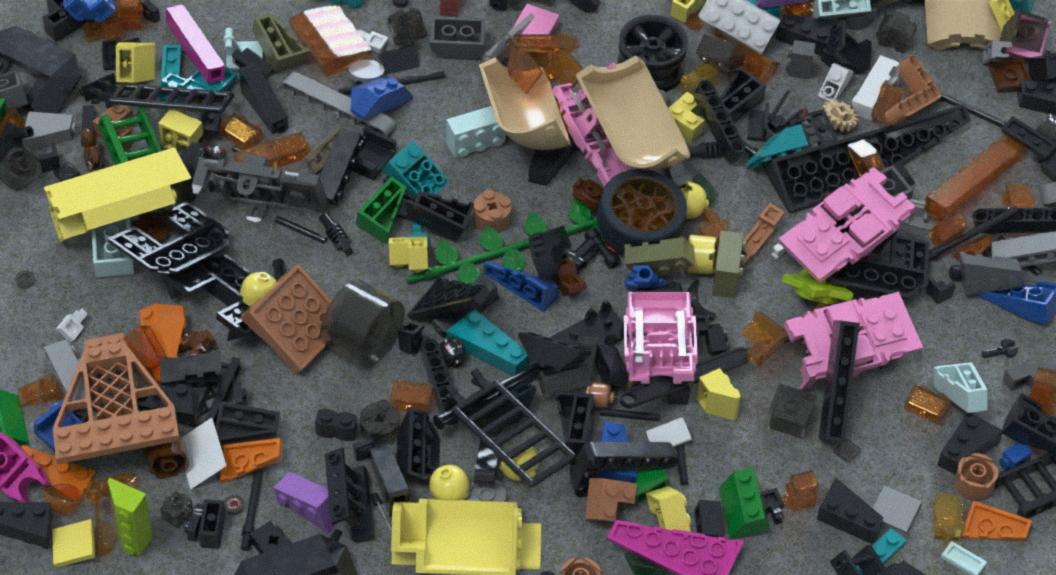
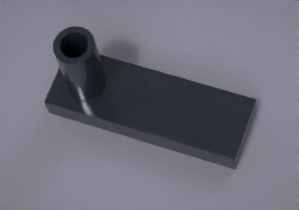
M1014 116L1001 129L1002 133L1037 154L1040 164L1047 160L1056 150L1055 142Z
M13 123L6 124L0 140V179H8L22 139L34 135V130L31 126L18 128Z

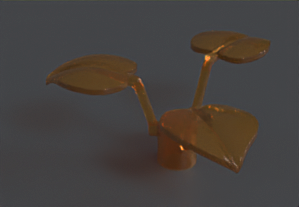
M133 473L114 475L106 478L103 482L91 480L87 483V489H83L80 497L78 489L71 484L42 487L45 502H51L52 510L58 513L73 511L74 503L79 504L85 495L88 501L95 504V553L102 555L111 552L117 541L115 529L110 525L100 527L99 502L102 500L103 495L104 497H110L108 479L112 478L136 489L137 475Z

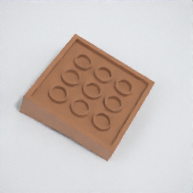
M299 263L289 269L259 300L239 317L277 353L295 374L301 371L350 322Z

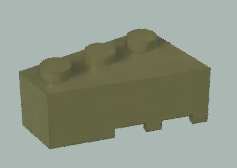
M267 14L255 18L252 31L270 65L274 67V72L307 62L310 50L307 47L304 48L298 42V38L286 31L287 28L275 16Z
M684 237L660 240V244L649 245V242H642V246L631 247V244H625L624 264L631 270L633 266L648 265L658 277L668 275L672 272L694 266V246Z

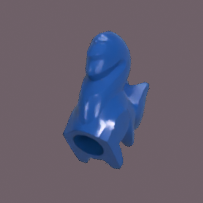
M648 265L633 266L632 270L634 272L627 275L629 278L624 281L625 287L633 292H637L639 288H656L667 284L666 280L658 278V275L652 272Z

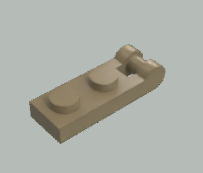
M338 128L334 129L303 158L305 163H309L312 167L311 170L314 174L324 167L339 132ZM315 156L319 159L318 163L314 159Z

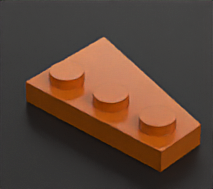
M280 438L223 445L222 452L227 466L221 469V483L232 481L282 460L283 441Z
M973 501L961 538L1025 541L1032 520Z

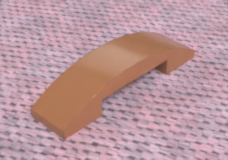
M771 203L767 205L759 215V221L743 239V241H746L745 253L741 252V254L745 256L743 266H739V268L745 267L764 247L782 221L785 211Z

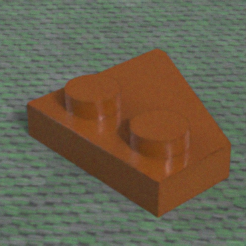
M991 235L981 236L954 253L953 256L959 261L960 252L975 256L981 254L984 250L988 249L993 239Z

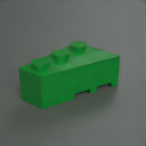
M390 177L358 211L355 224L386 244L403 202L406 186Z

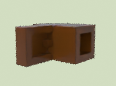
M564 258L559 272L553 274L554 281L563 296L579 294L582 290L587 289L586 281L578 277L575 262L569 258Z

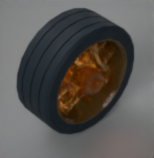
M641 169L621 172L612 177L602 191L596 218L598 229L610 246L624 254L625 244H631V247L642 246V242H649V245L660 244V240L679 238L686 218V199L675 182L661 173Z

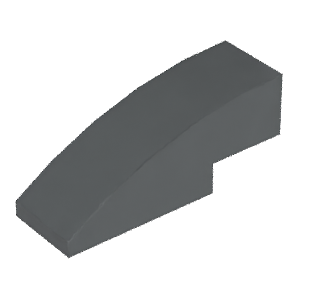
M1034 363L1008 368L1005 370L1003 381L1010 391L1026 385L1032 391L1056 382V364Z

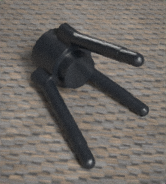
M789 90L786 91L773 113L768 117L770 120L768 127L775 134L787 127L789 121L797 119L799 114L803 112V109H800L787 119L782 115L776 116L789 95Z

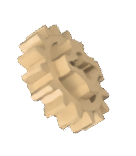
M832 100L825 101L821 109L825 110L834 130L840 129L843 132L845 129L849 132L850 129L854 130L859 121V115L855 114L856 110L850 109V105L845 104L843 101L841 103L837 100L834 102Z

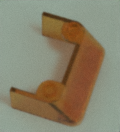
M514 34L511 37L508 51V73L510 78L515 80L525 94L529 93L543 74V71L540 69L541 67L549 80H558L561 85L572 83L571 90L578 83L576 74L582 71L583 67L557 37L551 34Z

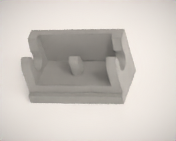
M992 40L984 46L983 64L1001 61L995 60L996 58L1008 57L1009 54H1003V51L1011 48L1012 42Z
M914 199L909 200L915 206V211L905 220V225L938 232L942 231L947 206Z

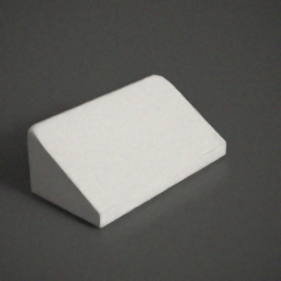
M683 417L646 431L650 442H670L673 447L692 440Z

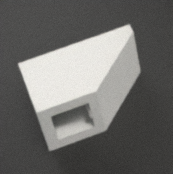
M833 63L818 96L827 101L832 100L834 102L847 87L854 71Z

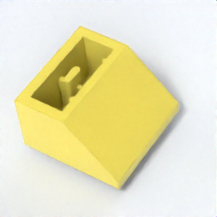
M118 42L116 45V82L135 83L155 80V43Z
M720 368L699 377L696 399L705 412L731 420L737 419L741 395L738 389L732 386L729 377Z

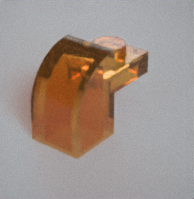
M709 207L704 209L703 221L706 225L699 227L698 236L717 237L719 246L721 230H728V221L726 218L720 220L718 214L714 213L712 208Z

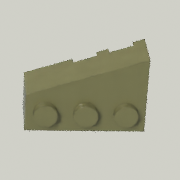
M722 230L720 232L712 296L735 299L738 279L742 280L743 268H739V266H743L745 256L741 254V252L745 253L746 241H743V233Z

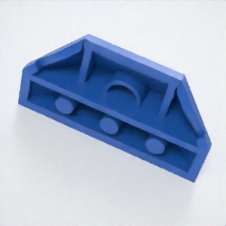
M376 78L351 89L350 112L365 120L412 100L414 96L396 79Z

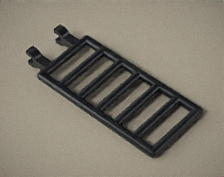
M104 79L99 80V85H104L106 90L91 89V94L98 96V99L93 98L91 100V104H98L102 101L113 105L222 114L234 98V93L133 83L111 84ZM125 90L133 91L128 98H119ZM142 92H152L146 100L137 99ZM161 93L170 94L164 102L155 101ZM178 95L187 96L183 103L173 102ZM196 97H206L201 105L191 104ZM214 98L224 99L219 106H209Z
M476 368L471 371V375L474 377L471 379V382L481 390L465 399L458 393L453 384L445 387V390L448 392L446 398L455 404L452 407V412L528 487H535L576 460L577 455L500 381L495 380L490 383L483 377L479 369ZM495 389L502 394L501 397L469 417L462 411ZM508 401L515 407L482 429L475 424L476 421ZM520 413L528 419L495 441L487 435ZM533 425L540 431L508 453H505L500 448V446ZM546 437L553 443L520 466L512 460ZM558 450L566 456L534 478H531L526 473L527 470Z

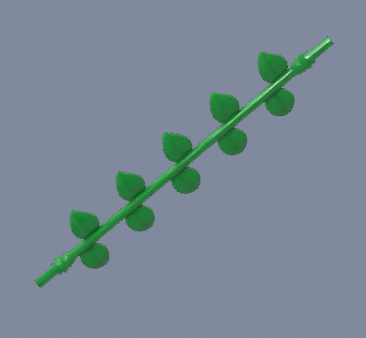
M633 195L622 197L613 203V206L620 210L614 212L618 219L636 214L634 219L635 225L649 232L653 231L657 224L656 215L650 209L665 208L655 199L634 206L635 199ZM574 199L569 208L568 216L576 224L565 227L567 235L591 227L599 231L597 219H591V211L581 201ZM530 212L526 219L524 230L531 237L535 233L546 232L547 225L540 216ZM485 226L480 237V245L488 252L457 261V250L449 242L442 239L435 251V259L442 266H428V269H424L423 272L407 276L406 282L410 284L423 279L433 280L445 272L458 269V280L465 282V284H472L480 276L479 269L474 263L503 255V266L522 271L525 259L519 250L529 247V240L526 239L502 247L503 239L501 235L492 227ZM601 235L600 238L604 245H609Z

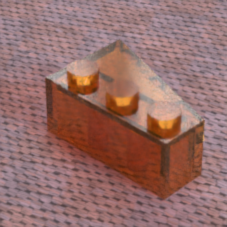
M1038 366L1028 397L1039 402L1043 406L1042 410L1049 416L1053 415L1056 406V371Z

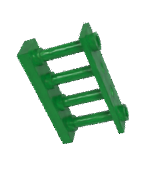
M143 107L138 108L135 117L114 122L110 120L108 114L101 115L98 127L115 165L162 151L149 123V116L145 113ZM139 124L142 131L141 133L120 137L117 136L115 129ZM145 139L149 147L127 153L126 151L124 152L122 144Z

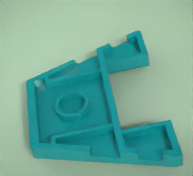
M225 66L224 80L207 84L199 70L187 80L170 73L161 81V86L225 91L237 80V74Z

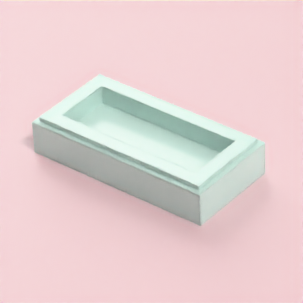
M953 541L950 542L941 555L942 559L969 575H979L987 564L985 560Z

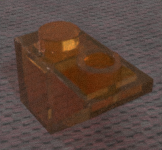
M955 212L934 226L928 236L934 246L938 248L962 235L967 229L966 221L959 212Z

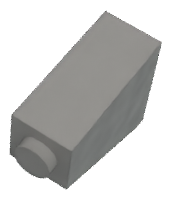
M28 112L25 127L31 126L34 130V135L22 139L23 149L31 150L51 145V143L71 140L72 134H76L77 123L74 122L73 115Z

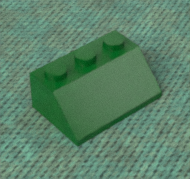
M0 389V432L10 436L19 446L29 444L19 396Z
M750 467L733 472L719 487L730 540L770 530L759 480L754 468Z

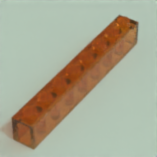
M1003 134L986 151L983 150L976 159L973 158L966 167L960 168L956 175H951L946 183L940 184L936 191L930 192L925 198L924 211L942 222L1026 153L1027 148Z

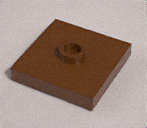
M1024 59L989 62L988 67L997 93L1018 91L1020 81H1032Z

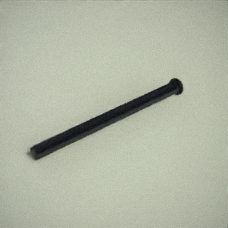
M536 362L501 383L510 390L551 366L541 367ZM495 389L462 411L467 414L501 395V393ZM451 409L440 416L434 415L433 422L439 430H442L445 425L456 420L458 417Z

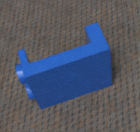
M64 400L59 404H54L49 412L44 416L40 415L34 422V434L54 452L53 427ZM68 411L62 427L83 422L71 411Z

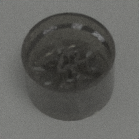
M353 280L346 284L330 303L321 325V341L325 346L360 366L371 368L381 361L398 338L397 329L404 322V305L362 280Z

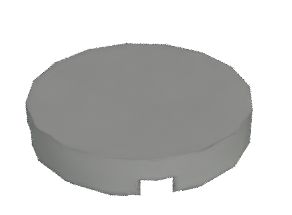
M359 60L349 66L348 74L353 81L357 82L359 80L364 84L376 78L384 77L385 69L381 63L374 60Z
M496 479L494 486L474 484L473 481L466 499L506 502L507 492L503 484Z

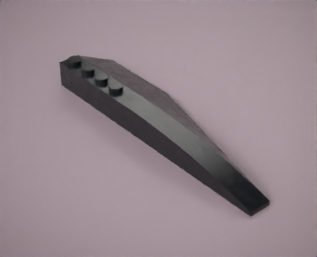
M963 104L903 121L896 126L889 125L770 160L764 166L769 180L788 212H792L823 202L826 197L846 183L849 184L852 179L857 180L866 172L869 173V170L873 167L880 171L892 165L895 167L900 162L904 163L971 120L966 106Z

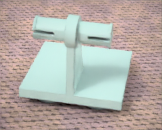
M225 29L223 41L226 50V66L230 70L239 71L240 69L233 64L232 54L236 50L242 53L246 48H249L263 59V50L258 41L236 42L232 36L233 29Z

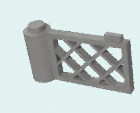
M530 13L510 30L504 38L483 54L482 62L484 63L496 57L502 63L519 47L517 39L535 16Z

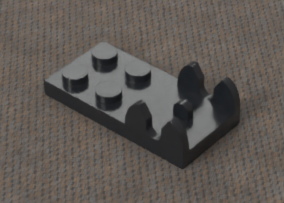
M605 300L597 313L593 308H590L583 320L549 338L592 351L595 344L614 345L623 340L624 322L614 312L610 302Z

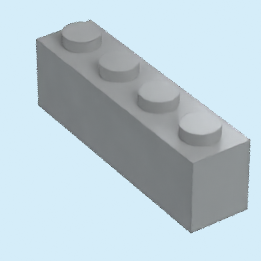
M1056 231L992 242V258L996 256L1017 259L1020 267L1056 261Z
M67 339L44 347L46 359L66 396L80 359L77 360L75 357L77 353L74 346H70ZM83 374L72 401L82 400L86 397ZM83 408L78 409L77 411L86 412L88 411V409Z

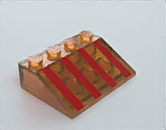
M338 4L302 11L288 20L292 32L302 46L310 50V57L325 77L334 75L353 62L372 53L371 48Z

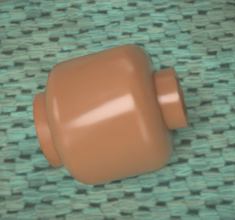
M594 382L591 386L587 387L586 394H594L596 408L607 409L609 403H614L615 392H611L612 388L610 385Z

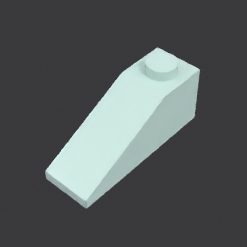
M816 0L812 3L814 18L832 19L871 11L870 0Z

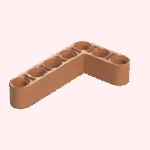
M913 55L899 63V75L913 95L902 100L885 113L887 121L893 126L926 109L941 98L940 90L919 60Z

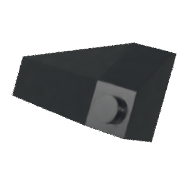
M1020 393L1005 419L1002 434L1018 443L1056 454V417L1053 415L1050 417L1042 410L1043 406L1039 402Z

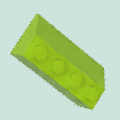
M109 478L108 487L114 523L121 547L126 554H135L140 557L153 538L146 494Z

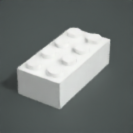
M707 0L698 15L703 21L761 52L764 51L780 22L776 16L746 0Z

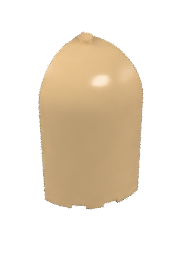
M925 0L928 45L936 50H943L950 47H959L960 43H968L969 47L983 50V47L992 40L1002 41L1001 29L989 4L991 0Z
M638 56L616 64L614 69L608 70L607 67L589 65L576 74L614 152L622 162L641 170H661L690 158L689 148L647 66Z
M496 57L479 65L497 123L510 139L524 147L535 150H555L571 145L555 96L551 92L552 87L542 67L531 71L515 73L510 68L503 66Z

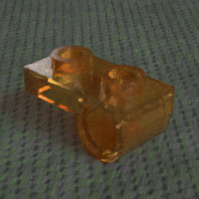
M118 15L108 17L102 22L92 21L83 24L88 42L104 38L107 41H114L123 34Z
M54 374L17 388L19 402L22 407L30 406L42 400L48 403L50 400L58 401L60 399L58 380Z

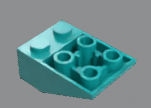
M802 125L785 128L771 137L745 164V167L753 166V168L763 166V163L769 162L772 159L803 151V148L808 146V142Z
M414 140L381 168L388 177H393L405 185L406 190L415 197L419 191L436 195L450 183Z

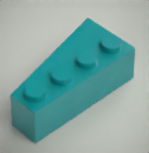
M476 309L447 330V339L451 337L459 339L467 354L469 353L511 376L529 367L530 359L526 351Z

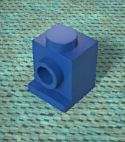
M1015 442L1013 447L1010 446L1002 453L1003 457L999 460V463L1003 469H1013L1029 462L1032 451L1026 445Z

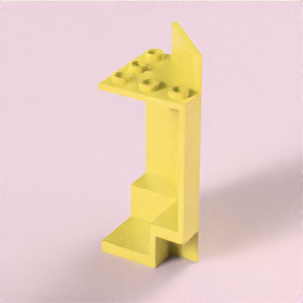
M174 147L44 187L50 204L48 208L59 241L63 243L71 237L93 231L95 228L162 207H164L165 211L169 210L176 203L175 200H177L174 188L171 189L170 185L189 180L191 176Z
M419 499V503L394 502L392 510L391 564L416 565V573L461 575H516V570L540 569L541 523H522L521 508H518L517 502Z

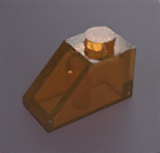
M864 139L846 146L860 177L866 172L869 173V170L873 167L878 171L885 169L878 151Z

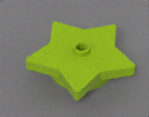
M805 269L800 274H783L782 282L794 286L795 293L805 299L819 303L835 304L839 302V299L851 301L853 298V293L845 287L833 285L828 279L819 283Z

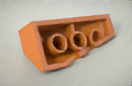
M155 303L139 310L140 326L156 383H161L160 360L169 357H179L177 353L179 345H182L183 341L181 338L182 330L186 328L185 307L181 305Z

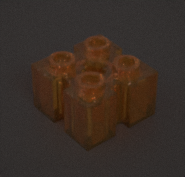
M143 0L115 1L117 12L115 14V24L119 25V30L141 31Z

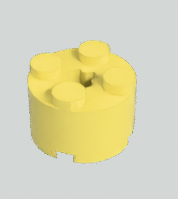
M690 235L689 242L694 246V266L688 267L687 273L714 275L717 261L716 252H718V238Z

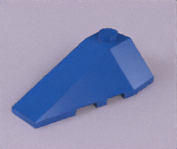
M489 261L484 263L485 275L543 312L558 299L559 288L553 282Z
M1023 282V287L975 294L1026 320L1039 324H1048L1056 310V284L1047 282H1036V285H1025V282Z

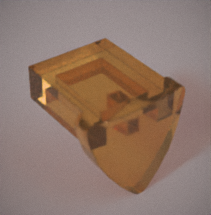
M557 31L550 42V46L570 54L576 46L577 35H567Z

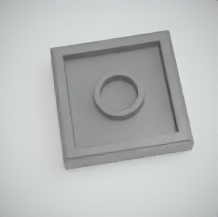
M884 485L873 509L884 517L882 525L906 535L922 501Z

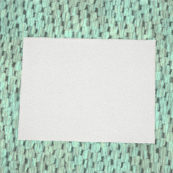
M212 418L182 437L189 459V467L185 472L190 489L227 466Z

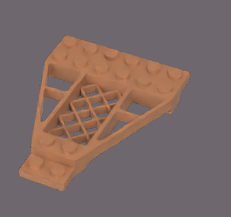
M119 333L84 340L85 349L53 427L57 464L180 441L177 416L173 403L126 345L124 334ZM132 363L149 383V387L135 388ZM118 369L123 371L119 376L114 374ZM98 373L103 375L100 379L95 378ZM83 374L86 397L82 400L72 401ZM109 378L114 380L110 385L105 383ZM120 383L125 385L122 390L117 389ZM100 387L105 389L101 394L96 392ZM111 393L116 394L113 399L108 398ZM157 394L167 406L139 412L137 399ZM122 398L127 400L123 405L118 403ZM102 402L107 403L104 408L99 407ZM113 407L118 409L114 414L109 412ZM88 409V422L62 427L68 411Z

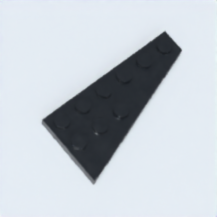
M438 277L407 316L411 320H422L438 314L444 315L451 311L456 312L473 306L478 307L486 301L485 297L490 291L483 285L476 284L473 286L471 283L465 284L462 281H449L446 278L443 280Z

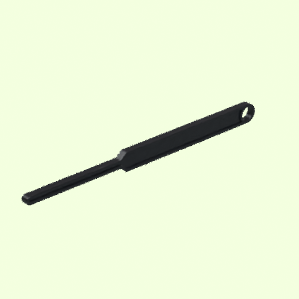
M786 333L750 348L737 347L698 362L696 364V372H694V381H681V384H673V377L662 376L649 381V384H642L622 392L619 402L626 409L635 408L699 383V377L719 368L724 373L745 365L749 362L750 357L791 341ZM630 396L635 402L627 403L623 400V397Z

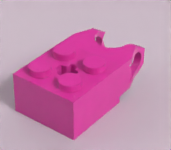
M0 432V489L7 496L19 502H30L27 496V488L32 482L39 481L47 487L51 483L47 479L43 468L10 436Z

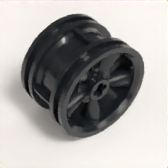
M660 15L636 17L627 22L620 32L617 64L623 63L634 56L644 54V57L647 59L644 63L658 89L668 92L678 86L684 76L685 57L688 46L687 34L677 22ZM662 55L669 59L663 62L658 61Z

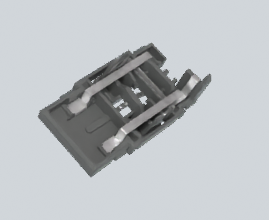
M244 153L241 163L229 161L228 164L224 159L212 160L199 157L192 182L194 194L199 195L201 191L206 192L208 188L209 192L223 194L221 198L226 200L231 199L249 203L245 215L246 219L256 223L263 220L268 205L286 208L297 206L325 211L329 204L319 176L293 173L280 168L275 171L274 167L269 166L267 157ZM258 208V215L256 217H253L252 213L254 209Z

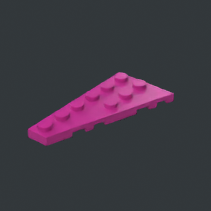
M619 520L615 521L606 539L675 575H728L744 543V540L735 541L719 536L716 538L700 533L675 529L667 530L657 526L648 527L638 523Z

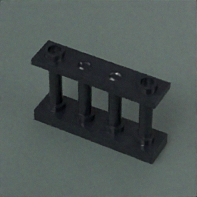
M343 447L324 454L331 524L334 525L342 521L347 522L351 526L352 541L355 543H361L373 538L374 530L367 468L362 465L351 469L345 463Z
M1048 452L1036 459L1008 471H1001L998 474L995 488L1005 485L1019 504L1018 516L1028 519L1056 506V481L1046 469V466L1055 463L1056 465L1055 453ZM1038 470L1053 491L1048 494L1042 493L1029 474ZM1022 478L1036 499L1026 501L1012 481Z
M866 545L853 558H850L847 551L843 550L830 561L837 575H861L856 566H859L864 575H890L872 545Z

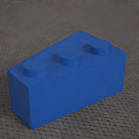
M604 421L600 442H628L625 426ZM601 469L598 478L636 483L637 474L635 469Z

